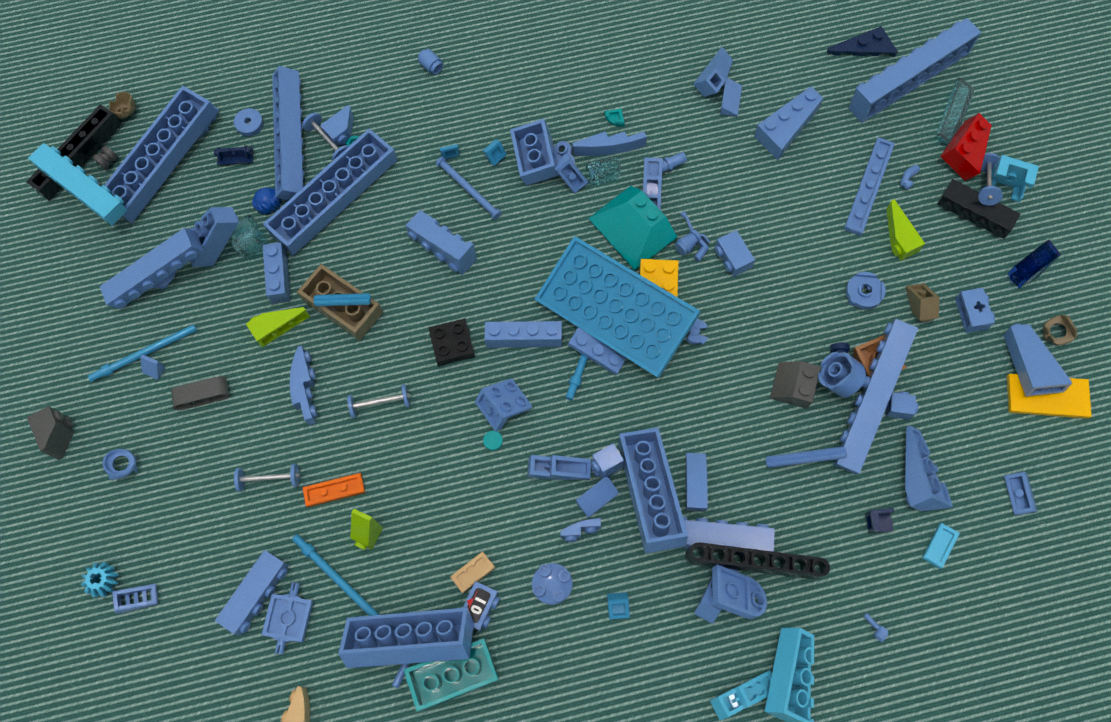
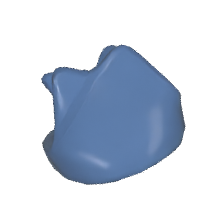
M126 449L112 450L103 458V469L111 480L126 477L132 470L138 473L136 466L137 457ZM120 456L127 457L129 460L127 468L122 471L115 470V459Z

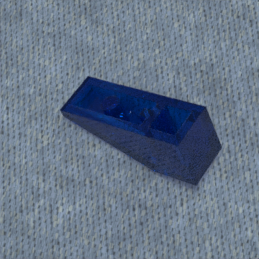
M1050 240L1045 241L1008 272L1010 280L1018 288L1023 287L1037 279L1061 254Z

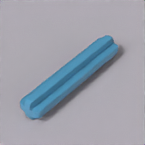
M369 293L314 296L315 306L369 305L371 303Z

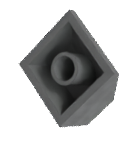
M803 361L779 362L770 399L808 409L813 402L818 372H820L821 366Z
M50 406L28 416L27 420L39 450L57 460L63 459L74 434L71 427L73 422L70 417L63 415L59 410L56 411Z

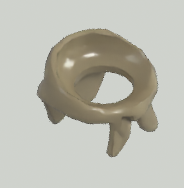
M1058 315L1044 324L1043 334L1046 341L1060 346L1076 339L1077 328L1069 316ZM1052 325H1063L1066 328V335L1063 338L1053 337L1050 334Z

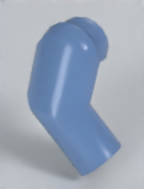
M913 165L904 172L900 181L901 187H904L906 190L912 187L914 183L910 179L920 171L918 165Z

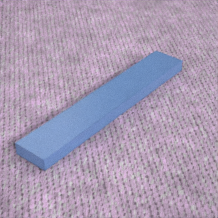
M879 137L876 139L845 224V231L860 236L863 234L895 143Z

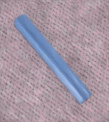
M843 446L767 456L766 464L771 468L842 459L847 457V451Z

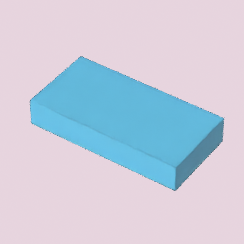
M939 523L922 559L942 569L960 533L943 523Z

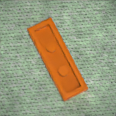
M361 473L302 487L307 508L365 493Z

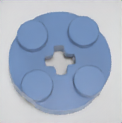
M859 272L849 280L846 286V296L849 299V304L860 309L876 308L883 300L886 292L883 281L880 282L877 276L870 272ZM863 287H867L870 293L864 294L861 290Z

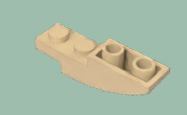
M297 686V689H294L290 695L289 702L291 704L289 709L283 713L281 722H310L307 688Z

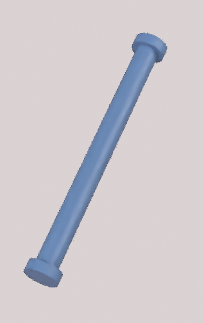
M443 156L436 161V165L442 167L491 214L494 220L500 217L502 212L499 209L496 210L446 162Z

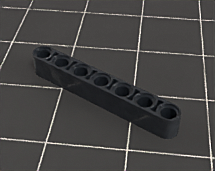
M701 542L691 545L685 553L686 560L693 565L714 567L718 564L728 569L806 579H819L830 572L829 562L821 557ZM693 549H697L700 552V558H696L693 555ZM713 551L720 554V561L714 559ZM734 554L740 556L741 563L735 562ZM754 556L760 559V566L755 564ZM774 559L780 561L781 568L775 566ZM795 561L800 564V571L795 568ZM815 564L820 567V573L815 570Z

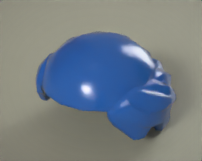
M264 187L258 189L252 199V206L259 213L268 214L276 211L280 207L282 200L275 198V188Z

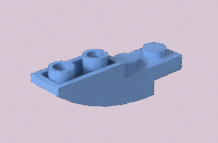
M301 345L297 347L291 365L290 396L292 405L297 410L302 409L304 420L308 425L316 423L315 417L318 416L315 405L311 403L313 394L310 387L315 386L313 379H316L314 369L310 368L311 355Z

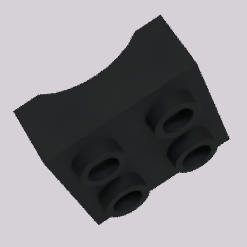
M465 318L428 327L438 367L459 360L475 358Z

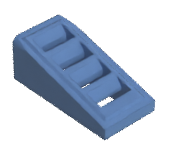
M156 584L112 591L114 612L116 614L158 604ZM150 590L151 600L147 601L146 591ZM142 592L143 602L139 603L138 593ZM134 594V604H130V595ZM125 596L126 605L122 606L121 597Z

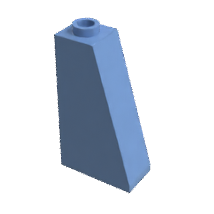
M1014 324L1009 327L1004 334V338L1025 396L1064 393L1072 382L1030 324Z

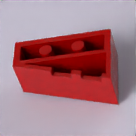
M980 113L964 121L940 156L964 181L981 173L992 125Z

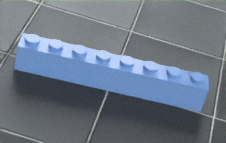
M278 66L272 74L275 198L289 201L304 187V170H302L304 155L302 154L303 139H301L303 127L301 124L302 109L300 108L302 96L299 89L301 79H299V71Z
M898 319L887 323L884 329V334H886L884 341L881 340L876 349L879 352L877 358H873L869 369H871L870 376H867V382L862 386L864 387L862 395L858 394L854 405H857L855 412H851L848 417L847 431L844 430L840 437L842 442L840 447L844 446L846 448L847 457L834 459V466L853 474H860L918 327Z

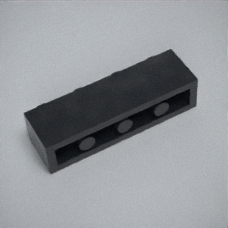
M952 179L937 204L942 206L943 209L959 215L960 218L967 219L979 228H984L993 233V235L1005 239L1012 231L1020 213L1001 203L991 206L984 205L978 199L979 192Z

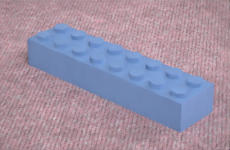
M968 18L961 22L957 21L949 30H943L935 39H929L921 48H915L907 57H901L893 66H887L879 75L875 74L865 84H859L855 89L854 96L851 98L848 109L861 123L865 122L968 55L980 36L981 31Z
M182 85L105 183V186L112 192L111 195L113 197L117 195L124 201L123 205L128 211L122 218L130 223L134 222L212 121L218 111L210 101Z
M369 128L263 223L265 229L294 256L397 161L394 149Z

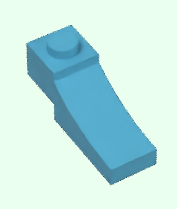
M766 671L711 699L710 702L719 720L726 719L768 697L772 677L771 671Z

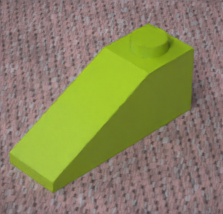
M891 200L886 209L890 245L894 255L898 256L900 261L920 252L925 243L896 200Z
M304 307L274 311L254 316L246 325L261 347H264L309 318L310 315Z
M353 509L351 512L350 539L355 542L354 546L365 550L366 547L372 550L383 527L371 516Z

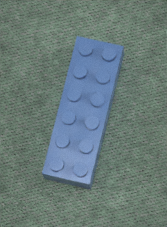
M659 428L619 434L618 446L620 454L624 459L623 467L644 552L651 553L685 547L688 534Z
M468 607L349 617L346 620L338 654L346 668L469 659L474 621Z

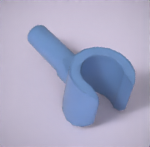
M868 613L865 614L864 618L876 629L873 636L880 642H883L888 636V630L883 626H879Z

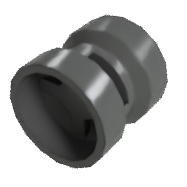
M106 145L101 148L100 153L92 156L105 170L110 167L111 162H115L119 158Z

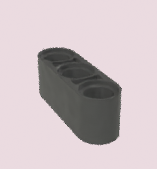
M213 377L172 388L173 408L175 410H185L229 398L226 377Z

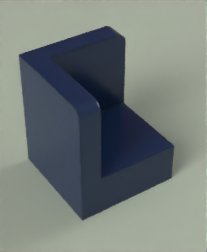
M894 508L868 511L865 514L868 533L893 531L891 514L894 513Z

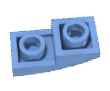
M601 518L580 521L560 531L561 539H565V542H576L577 538H581V530H585V533H597V530H601Z

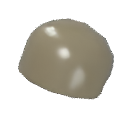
M120 92L116 94L115 101H109L108 110L113 112L118 119H126L134 114L136 103L130 93Z

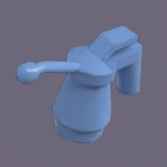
M682 211L681 216L686 219L690 232L677 240V243L674 245L675 249L684 256L690 253L697 243L700 249L694 258L697 262H700L709 249L707 244L710 241L704 234H699L692 228L686 212Z

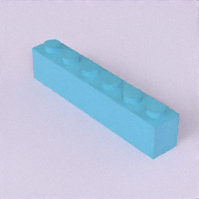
M43 143L28 157L38 169L111 226L128 211L123 205L124 201L119 196L115 195L113 197L111 195L112 192L105 185L100 187L98 185L99 182L92 175L86 176V172L79 165L73 166V161L66 155L60 156L61 152L54 146L49 147Z

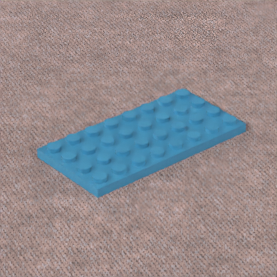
M576 236L573 237L534 299L658 378L701 313L700 310Z

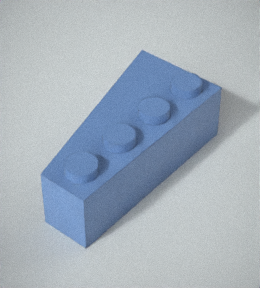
M812 86L759 123L754 137L779 160L784 151L789 148L793 140L801 133V130L818 112L823 97Z
M211 207L201 217V221L194 223V228H189V230L198 234L204 250L197 258L190 261L192 267L214 266L239 223L238 216L235 215L233 207Z
M421 210L405 225L408 231L407 235L413 241H419L426 251H432L440 262L445 261L448 267L455 273L458 271L463 275L477 260L473 243L470 241L465 243L462 240V236L457 233L454 236L445 225L440 227L437 220Z

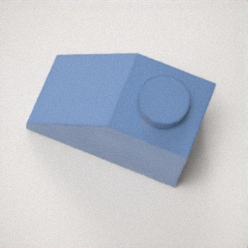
M347 105L320 125L321 129L338 147L344 145L348 138L351 137L354 116L350 106Z

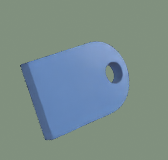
M718 564L712 567L713 606L747 619L757 618L765 612L767 607L766 595L756 580Z

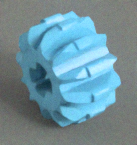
M105 562L101 564L93 563V568H86L87 575H81L85 579L81 583L83 587H86L85 593L91 594L92 597H98L99 595L105 597L107 596V591H114L112 586L118 584L114 579L119 576L118 573L114 572L116 568L111 565L109 566Z

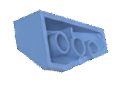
M907 426L905 467L907 503L910 507L920 511L953 507L945 483H940L936 472L939 471L937 465H934L928 457L930 451L921 431L912 426Z

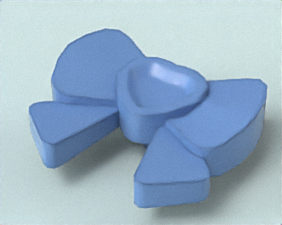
M697 318L688 332L689 335L686 341L690 344H704L708 337L699 335L700 329L708 328L707 324Z

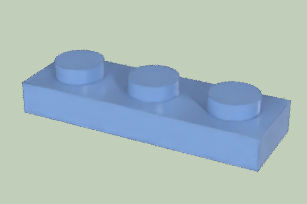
M577 328L567 344L615 375L626 360V357L580 328Z

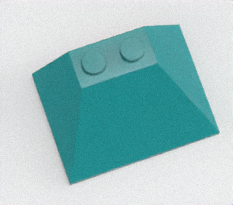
M629 186L588 218L634 271L640 268L641 259L653 258L677 239V235L667 217L642 190L633 186Z

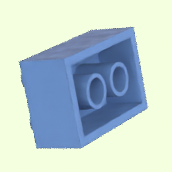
M544 119L510 130L519 174L526 186L559 176L555 170L558 163L550 129Z

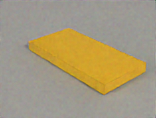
M1008 374L1009 413L1089 419L1092 417L1089 379L1070 378L1072 384L1064 393L1026 397L1018 374Z

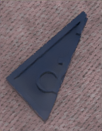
M882 26L827 49V53L833 55H841L842 53H852V56L890 54L891 57H894L898 53Z

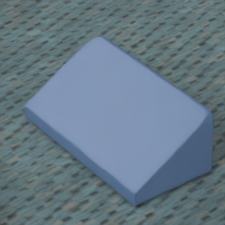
M729 78L726 79L724 84L720 114L738 117L742 85Z
M565 153L555 167V170L575 194L589 182Z
M1024 471L1005 475L1004 478L1014 515L1038 512L1028 474Z
M605 476L576 499V504L589 518L616 497L619 492L611 480Z

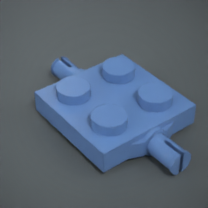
M291 582L289 594L271 595L262 636L272 637L277 640L274 652L276 654L283 655L286 642L304 643L313 601L297 596L300 583Z

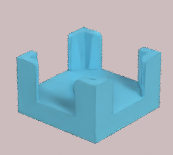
M1001 155L992 168V186H995L996 182L1014 187L1011 200L1020 202L1023 199L1026 185H1028V188L1034 186L1039 166Z

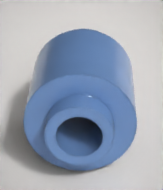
M424 49L419 53L418 62L429 73L435 75L442 70V60L430 49Z

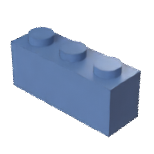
M281 242L263 245L266 296L272 304L291 302L287 251Z

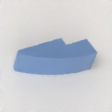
M686 453L685 492L686 510L706 511L708 508L706 454Z
M531 455L528 458L527 478L555 480L590 479L591 459L556 455L551 457Z

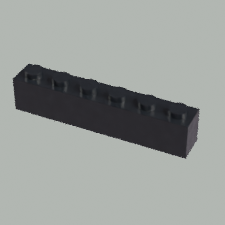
M100 104L58 148L61 152L60 156L66 155L73 161V166L79 165L82 167L122 125L113 112ZM40 169L26 181L38 194L48 201L62 188Z

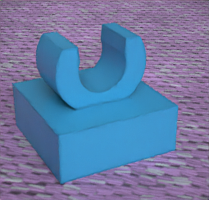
M496 139L483 149L488 161L494 166L507 155L500 141Z

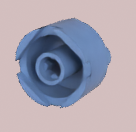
M833 352L829 354L820 365L822 367L821 372H818L820 383L843 398H848L856 393L867 382L864 366L846 352Z

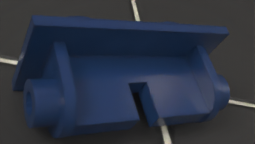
M244 145V147H218L214 149L217 165L253 163V146L247 147V145Z

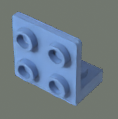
M513 379L482 388L475 400V404L495 432L502 429L509 417L529 411L532 408L531 403Z

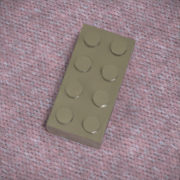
M322 264L319 265L297 291L302 301L359 341L383 313L380 304L372 298L369 305L315 306V295L363 293Z

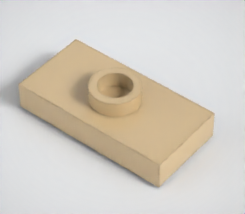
M482 551L450 577L464 594L474 585L475 581L479 582L493 571L495 567Z

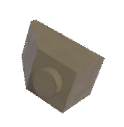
M925 283L907 285L906 292L912 314L919 321L924 322L939 318L940 297Z

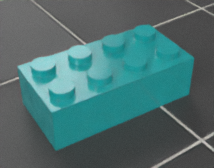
M484 638L471 643L469 659L423 662L404 669L417 712H422L500 681L487 641Z

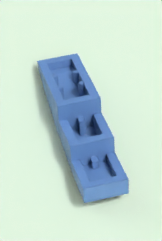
M605 131L572 143L573 155L599 156L628 152L645 147L647 136L643 131L627 137L624 131L608 137Z
M645 157L643 192L660 209L663 158Z

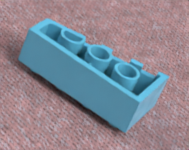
M781 628L765 707L766 713L785 722H814V719H810L811 708H814V698H811V685H814V676L811 672V665L814 664V635L802 628Z

